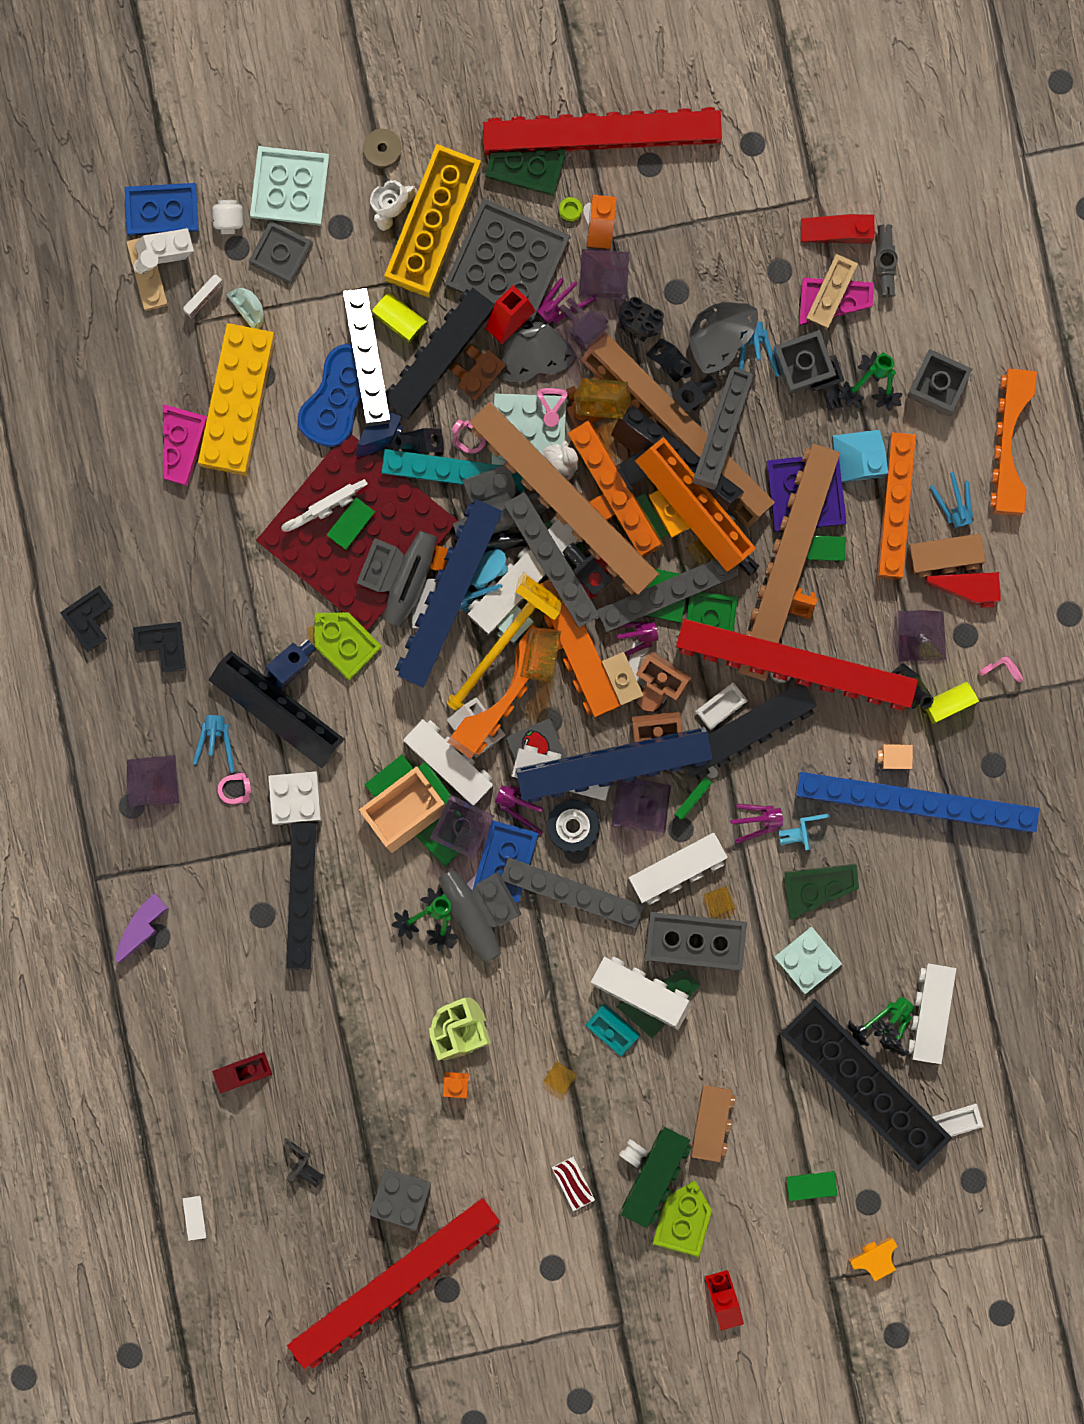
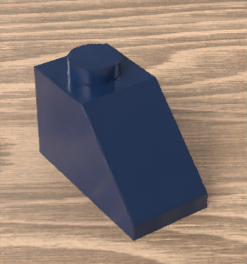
M389 412V424L365 427L358 442L355 456L363 457L390 448L394 435L402 433L403 427L400 426L402 416Z

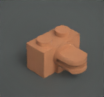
M651 652L647 655L636 673L637 676L647 682L642 690L643 697L638 698V704L645 711H654L659 708L666 695L678 700L693 677L656 653Z
M679 711L631 717L634 742L682 732Z

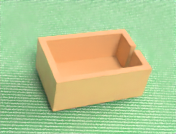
M417 766L359 809L391 853L450 810Z

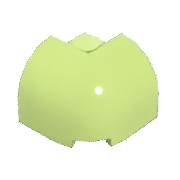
M465 997L437 1010L429 1032L438 1060L461 1057L491 1044L484 1024L487 1020L479 1004L474 999Z

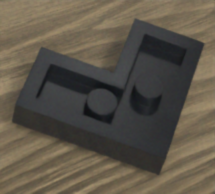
M99 585L61 611L60 614L86 652H90L107 640V637L94 619L114 605Z
M181 622L133 627L135 651L159 649L162 673L187 670Z

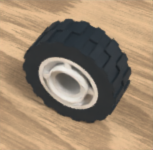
M570 799L563 801L559 805L557 804L547 819V833L550 840L556 847L569 853H579L589 849L599 836V817L589 804L581 800ZM570 820H578L580 823V829L576 833H570L567 830V824Z

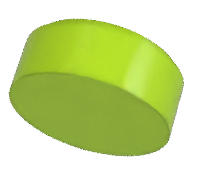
M574 197L565 198L559 205V214L564 221L575 222L582 215V204Z

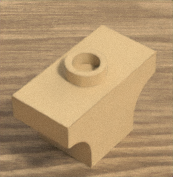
M624 652L602 661L621 706L643 697V693Z

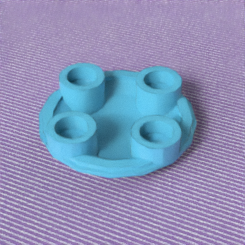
M497 549L484 552L470 585H474L477 590H481L497 576L504 575L508 570L505 564V553Z

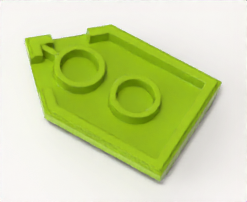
M314 613L315 648L349 681L382 646L350 613Z
M695 1180L668 1195L665 1203H663L653 1245L700 1257L712 1209Z

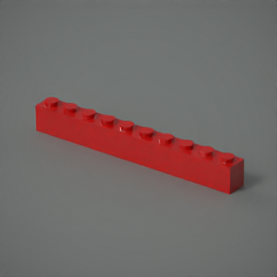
M705 107L701 111H691L689 108H683L672 113H668V110L664 109L655 110L651 114H644V111H632L630 115H620V112L606 113V116H597L596 113H585L582 117L562 114L559 115V118H549L547 115L536 116L535 119L528 120L525 117L517 116L512 117L508 121H502L501 118H489L487 122H483L485 155L499 152L558 151V149L583 151L721 144L722 142L721 110H715L714 107Z
M682 619L675 648L680 649V654L692 657L694 653L702 654L703 660L717 663V659L727 661V666L740 669L741 665L750 667V672L764 675V671L774 673L773 678L787 681L788 677L797 679L796 684L810 687L811 683L821 685L820 690L834 693L835 689L844 691L843 696L857 699L858 695L867 697L866 702L881 705V701L891 703L890 708L904 711L905 707L911 708L918 679L687 619Z
M482 1197L289 1342L287 1347L303 1369L308 1366L313 1369L323 1361L322 1355L328 1351L331 1354L336 1352L343 1346L342 1340L348 1336L350 1339L356 1337L362 1332L360 1328L366 1322H369L370 1325L382 1317L380 1314L382 1310L386 1307L390 1310L402 1302L400 1300L402 1295L406 1292L409 1295L413 1294L421 1287L419 1283L427 1277L430 1281L441 1272L438 1268L447 1263L450 1266L460 1258L459 1252L465 1248L470 1251L480 1243L478 1241L479 1237L483 1234L490 1236L498 1230L497 1224L500 1222V1219L484 1197Z

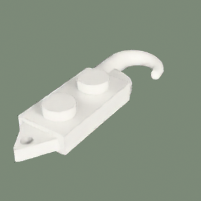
M364 479L353 485L348 484L308 507L309 510L302 515L283 524L281 529L288 532L317 517L323 519L333 513L331 509L338 505L344 507L353 501L352 497L356 495L355 493L368 485L366 480Z

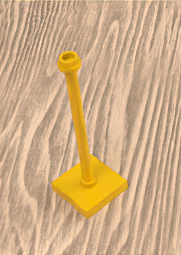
M523 572L518 578L515 592L526 599L528 603L457 694H450L447 704L453 710L458 711L465 705L463 700L535 608L541 610L553 620L560 614L562 600Z

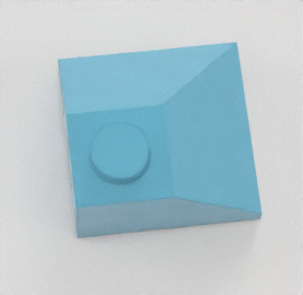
M880 430L832 436L834 450L840 452L839 461L842 483L887 476L886 451Z

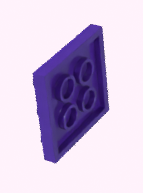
M802 457L767 460L771 499L775 502L772 505L775 532H783L779 530L783 516L788 517L790 512L787 503L790 494H795L798 487L794 482L798 470L803 471L805 462L801 461ZM839 458L816 528L847 524Z

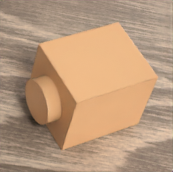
M884 744L881 746V750H877V764H881V770H912L913 745Z

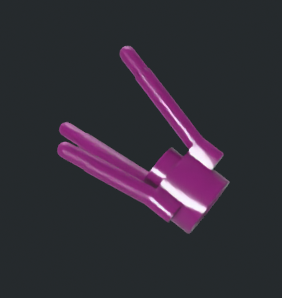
M560 278L541 302L537 313L547 324H550L552 321L557 324L566 316L594 302L596 297L593 296L558 314L561 311L558 304L577 285V282L574 281L553 301L551 300L564 281L563 278Z
M631 622L619 627L636 628V631L619 634L617 639L637 637L638 642H643L625 651L626 657L644 648L653 647L652 642L658 641V632L654 622Z
M502 785L495 800V803L501 805L500 810L509 813L525 826L537 832L538 835H541L542 831L510 807L514 808L517 803L539 812L543 810L542 807L520 799L519 794H517H521L520 788L509 785V787Z
M737 804L736 808L764 812H761L759 817L740 818L730 821L731 824L762 822L763 827L767 826V828L735 839L736 844L766 833L776 832V828L783 827L781 808H774L773 805Z

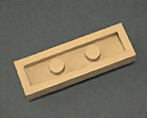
M141 238L126 241L133 269L135 261L138 260L135 244ZM158 264L145 274L144 272L139 274L134 269L144 310L149 311L168 306Z
M835 255L806 320L828 330L858 263L841 255Z

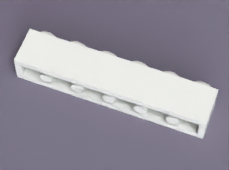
M556 517L551 520L553 525L548 531L561 552L574 542L576 545L579 542L571 533L574 529L568 523L564 526ZM528 546L519 553L517 557L520 560L514 566L511 563L507 566L508 570L503 575V578L498 583L493 581L488 586L502 584V588L487 593L481 601L478 598L475 599L468 607L470 610L468 617L488 636L513 608L524 600L522 596L515 592L517 580L523 572L538 583L547 576Z

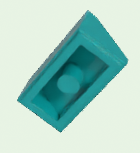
M605 1003L585 1024L620 1057L640 1036L633 1027Z

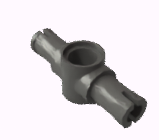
M884 224L877 226L879 246L876 247L875 268L877 269V275L880 277V297L886 298L887 290L888 298L896 296L894 276L896 275L898 255L893 245V226L891 224H887L885 230ZM882 256L890 257L892 265L884 266L880 258Z

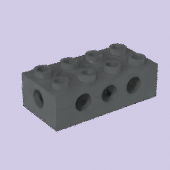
M650 912L645 961L741 971L743 968L747 922ZM668 932L677 934L678 942L676 945L670 946L666 943L665 936ZM693 934H697L702 938V945L699 948H693L689 943V939ZM716 937L725 939L726 947L724 950L718 951L714 948L713 942Z

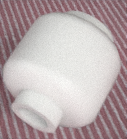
M218 200V204L212 207L213 227L221 229V234H235V229L243 227L242 205L237 204V200Z

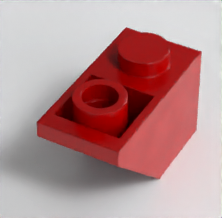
M512 285L495 302L485 329L503 344L536 310L529 299Z
M725 1270L705 1276L720 1330L743 1325L740 1306L729 1271Z

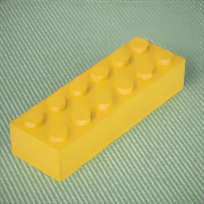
M436 144L385 272L386 282L430 298L481 170L480 160Z
M227 323L198 460L200 467L244 476L248 475L276 339L274 332Z

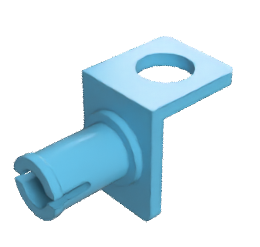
M830 814L800 818L801 825L799 828L779 830V837L790 836L789 838L780 839L781 845L803 842L805 850H811L807 822L830 818Z

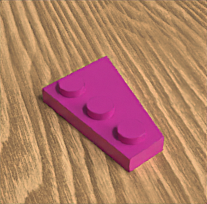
M802 278L799 326L812 323L806 320L824 279ZM850 281L834 317L872 308L874 282Z
M163 404V478L167 481L188 486L203 440L207 416Z

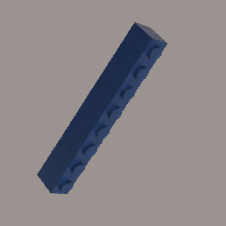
M477 499L474 504L469 503L464 514L468 519L464 526L459 525L454 536L455 539H458L455 548L449 547L444 560L448 561L445 570L439 569L434 581L438 583L435 592H429L424 603L428 605L426 613H420L414 625L418 627L415 636L410 635L405 645L408 653L405 658L400 657L395 670L399 672L397 677L424 688L503 512L502 510Z
M705 727L515 769L522 800L533 803L542 800L543 796L551 795V797L555 798L564 796L566 791H587L589 786L593 785L606 787L612 785L613 781L622 779L623 782L636 780V776L646 774V777L659 775L662 770L669 769L671 772L682 770L685 765L689 764L702 766L706 765L707 761L713 758Z

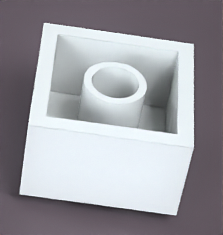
M317 771L268 776L273 825L322 821Z

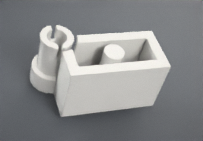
M188 228L144 235L135 244L138 260L134 263V269L139 274L143 272L145 274L157 264L186 259L194 252Z

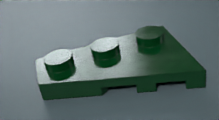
M558 149V151L538 150L536 152L491 153L485 178L554 196L566 149Z
M857 864L784 872L789 920L859 889Z
M684 969L662 980V982L667 984L666 989L675 992L677 989L689 997L700 986ZM625 1002L616 1006L652 1039L666 1024Z

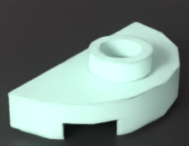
M236 288L227 293L226 295L249 326L260 329L263 324L264 313L259 299L245 288Z

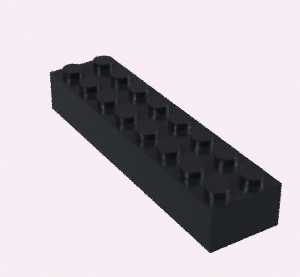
M812 999L779 1032L916 1172H919L952 1139L933 1117L816 999Z

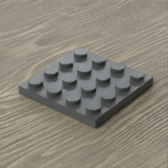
M483 198L445 282V286L460 293H463L466 289L470 291L472 288H475L495 304L514 285L529 299L536 310L527 320V322L532 323L568 244L570 235Z

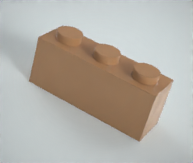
M981 534L921 542L908 546L912 575H918L919 578L933 576V572L942 571L943 575L957 572V568L966 567V571L978 570L980 565L986 562Z
M702 1084L691 1157L720 1162L721 1157H726L728 1143H724L725 1133H730L732 1119H728L729 1109H734L736 1095H732L731 1089Z

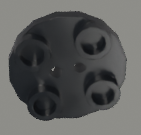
M632 297L630 301H625L618 310L617 315L621 322L619 328L622 330L626 328L631 333L641 336L640 340L645 342L647 337L656 336L662 330L664 313L644 303L638 297Z

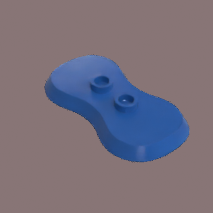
M339 345L327 355L321 384L317 391L301 406L298 413V427L302 434L311 441L323 446L334 447L341 444L352 431L354 412L361 399L352 345Z

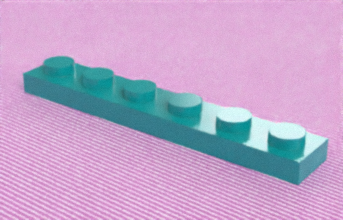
M385 449L381 474L464 485L462 479L502 465ZM511 472L516 486L515 493H523L525 488L521 482L523 477L518 472L515 474Z

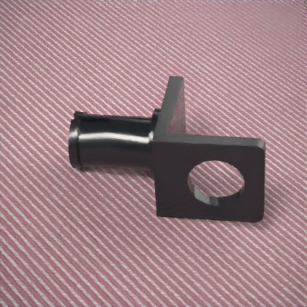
M663 338L659 339L646 353V356L658 363L674 382H678L681 377L690 378L694 373V367L691 366L678 348ZM665 346V349L661 354L655 355L656 351L659 348Z
M836 355L829 356L836 379L810 388L811 391L820 390L823 392L828 411L843 406L838 398L836 386L838 385L837 383L843 382L844 378Z
M710 375L705 376L697 384L691 379L673 392L672 397L684 412H689L691 409L695 411L707 398L705 395L712 389H715L717 384Z
M421 428L394 435L392 439L393 447L396 450L402 449V452L417 454L444 452L441 429ZM432 434H434L437 438L436 447H434L431 443Z
M644 450L616 465L617 471L629 490L633 489L632 484L647 476L635 462L645 452Z
M574 542L563 550L562 553L576 567L574 570L576 577L593 595H596L611 582V578L596 563L595 557L593 555L586 557ZM595 572L602 576V582L597 586H593L588 582L589 575Z
M902 663L891 673L899 674L906 672V677L918 679L911 708L915 709L918 705L924 709L929 708L933 704L934 698L931 697L932 695L917 673Z
M285 1138V1144L302 1155L288 1174V1182L292 1183L295 1177L300 1176L316 1188L320 1183L312 1176L322 1181L324 1174H321L307 1164L310 1155L305 1150Z

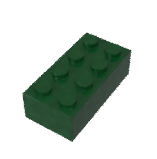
M662 1125L619 1212L620 1215L645 1228L649 1224L654 1225L660 1213L656 1209L660 1202L665 1203L670 1193L667 1187L671 1180L676 1181L681 1171L678 1165L682 1158L686 1159L692 1149V1146L689 1144V1138Z

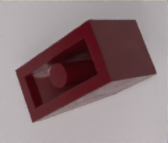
M265 1052L212 1071L220 1094L273 1075Z

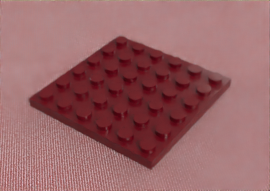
M350 433L346 440L330 450L256 539V542L343 613H350L368 631L386 610L390 591L378 592L357 583L374 538L398 547L405 555L419 530L436 536V545L439 546L453 529V523L458 520L405 477L381 474L383 459L376 453L363 457L355 456L359 440ZM364 479L366 480L368 485L356 492V495L352 498L354 501L357 497L374 510L375 514L347 550L330 539L327 534L351 503L344 507L338 505L331 509L333 513L323 519L317 517L294 530L285 532L281 529L283 524L302 515L309 510L308 507L348 484L353 485Z

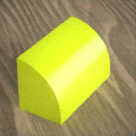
M391 293L386 294L372 310L373 316L409 344L428 323Z
M964 682L933 697V704L925 710L932 724L976 704L979 700L968 682Z

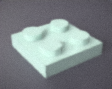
M812 926L774 956L804 994L808 993L842 965Z

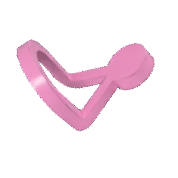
M556 388L539 389L537 395L547 411L544 415V423L549 427H554L559 422V415L556 412L566 399L567 391ZM543 394H559L561 398L551 410Z
M459 419L451 430L454 434L453 446L467 454L480 453L485 448L487 440L483 437L481 444L475 449L465 447L458 440L460 431L465 427L472 429L473 426L469 423L470 421L463 422Z
M1007 656L978 671L983 676L1000 664L1005 663L1018 683L1023 681L1020 671Z
M244 773L229 775L220 781L218 795L223 802L227 804L249 802L251 786L249 777L246 778ZM229 780H243L245 796L228 799L224 796L222 787Z

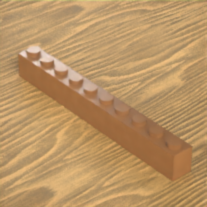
M607 333L595 342L580 360L628 408L632 405L701 457L708 434ZM727 454L721 474L744 491L736 509L732 513L749 529L775 502Z
M489 402L469 422L473 426L471 431L480 440L484 437L490 443L487 446L488 449L496 457L501 455L506 460L504 465L513 474L518 472L523 477L521 480L523 485L530 491L535 489L540 494L538 500L547 509L551 506L557 512L554 516L564 526L568 523L574 529L571 532L573 536L581 543L585 540L591 546L588 551L597 560L602 558L608 564L605 568L614 577L619 575L625 581L622 586L630 594L636 592L640 595L660 575L493 403Z
M814 443L810 448H805L801 460L805 462L803 471L798 470L794 482L798 487L795 494H790L787 503L790 512L788 517L783 516L779 530H782L783 533L780 540H775L772 553H775L773 563L768 562L764 575L768 576L766 585L761 584L757 598L761 599L758 608H753L750 617L753 625L751 631L746 630L745 635L779 643L840 452ZM741 665L737 671L739 674L764 682L769 674L768 671H764V675L750 672V667Z

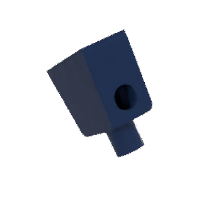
M307 639L299 647L293 642L265 667L263 676L283 690L308 667L310 661L308 657L316 651L315 646ZM290 659L296 660L297 663L290 662Z

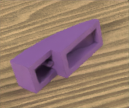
M156 893L140 907L127 926L115 956V960L118 963L124 961L157 932L151 924L166 912L169 907Z

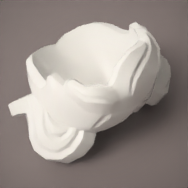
M389 180L385 183L384 187H377L373 190L370 204L377 213L374 221H376L377 227L380 230L385 231L389 229L393 224L392 217L398 216L406 208L408 202L415 199L418 192L415 186H403L398 181Z
M565 440L561 446L551 444L541 452L568 481L574 476L578 469V456L573 448L568 447V443Z

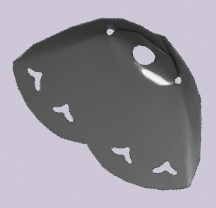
M721 302L706 308L697 315L689 331V341L697 365L703 373L708 374L719 371L733 361L738 348L745 345L755 332L758 321L757 308L749 304ZM751 313H752L753 315L751 316V323H750V321H749V319H748V316L751 315ZM706 319L708 321L707 327L700 328L701 321ZM747 331V333H745L743 335V338L741 339V332ZM729 353V355L726 356L723 361L722 355ZM708 364L716 365V366H714V367L711 366L710 368L707 369Z
M532 322L519 327L504 342L499 358L507 365L505 369L507 368L511 374L501 372L498 378L510 382L529 380L538 373L554 374L568 368L576 360L577 355L571 345L549 324L545 322ZM565 354L571 355V357H567L566 361H564ZM551 360L556 363V365L547 366ZM522 367L529 370L520 374Z

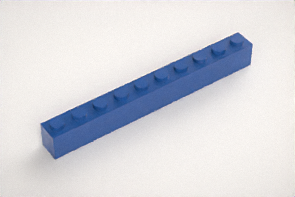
M806 772L798 773L795 793L797 798L1035 833L1037 831L1040 810L1037 807Z

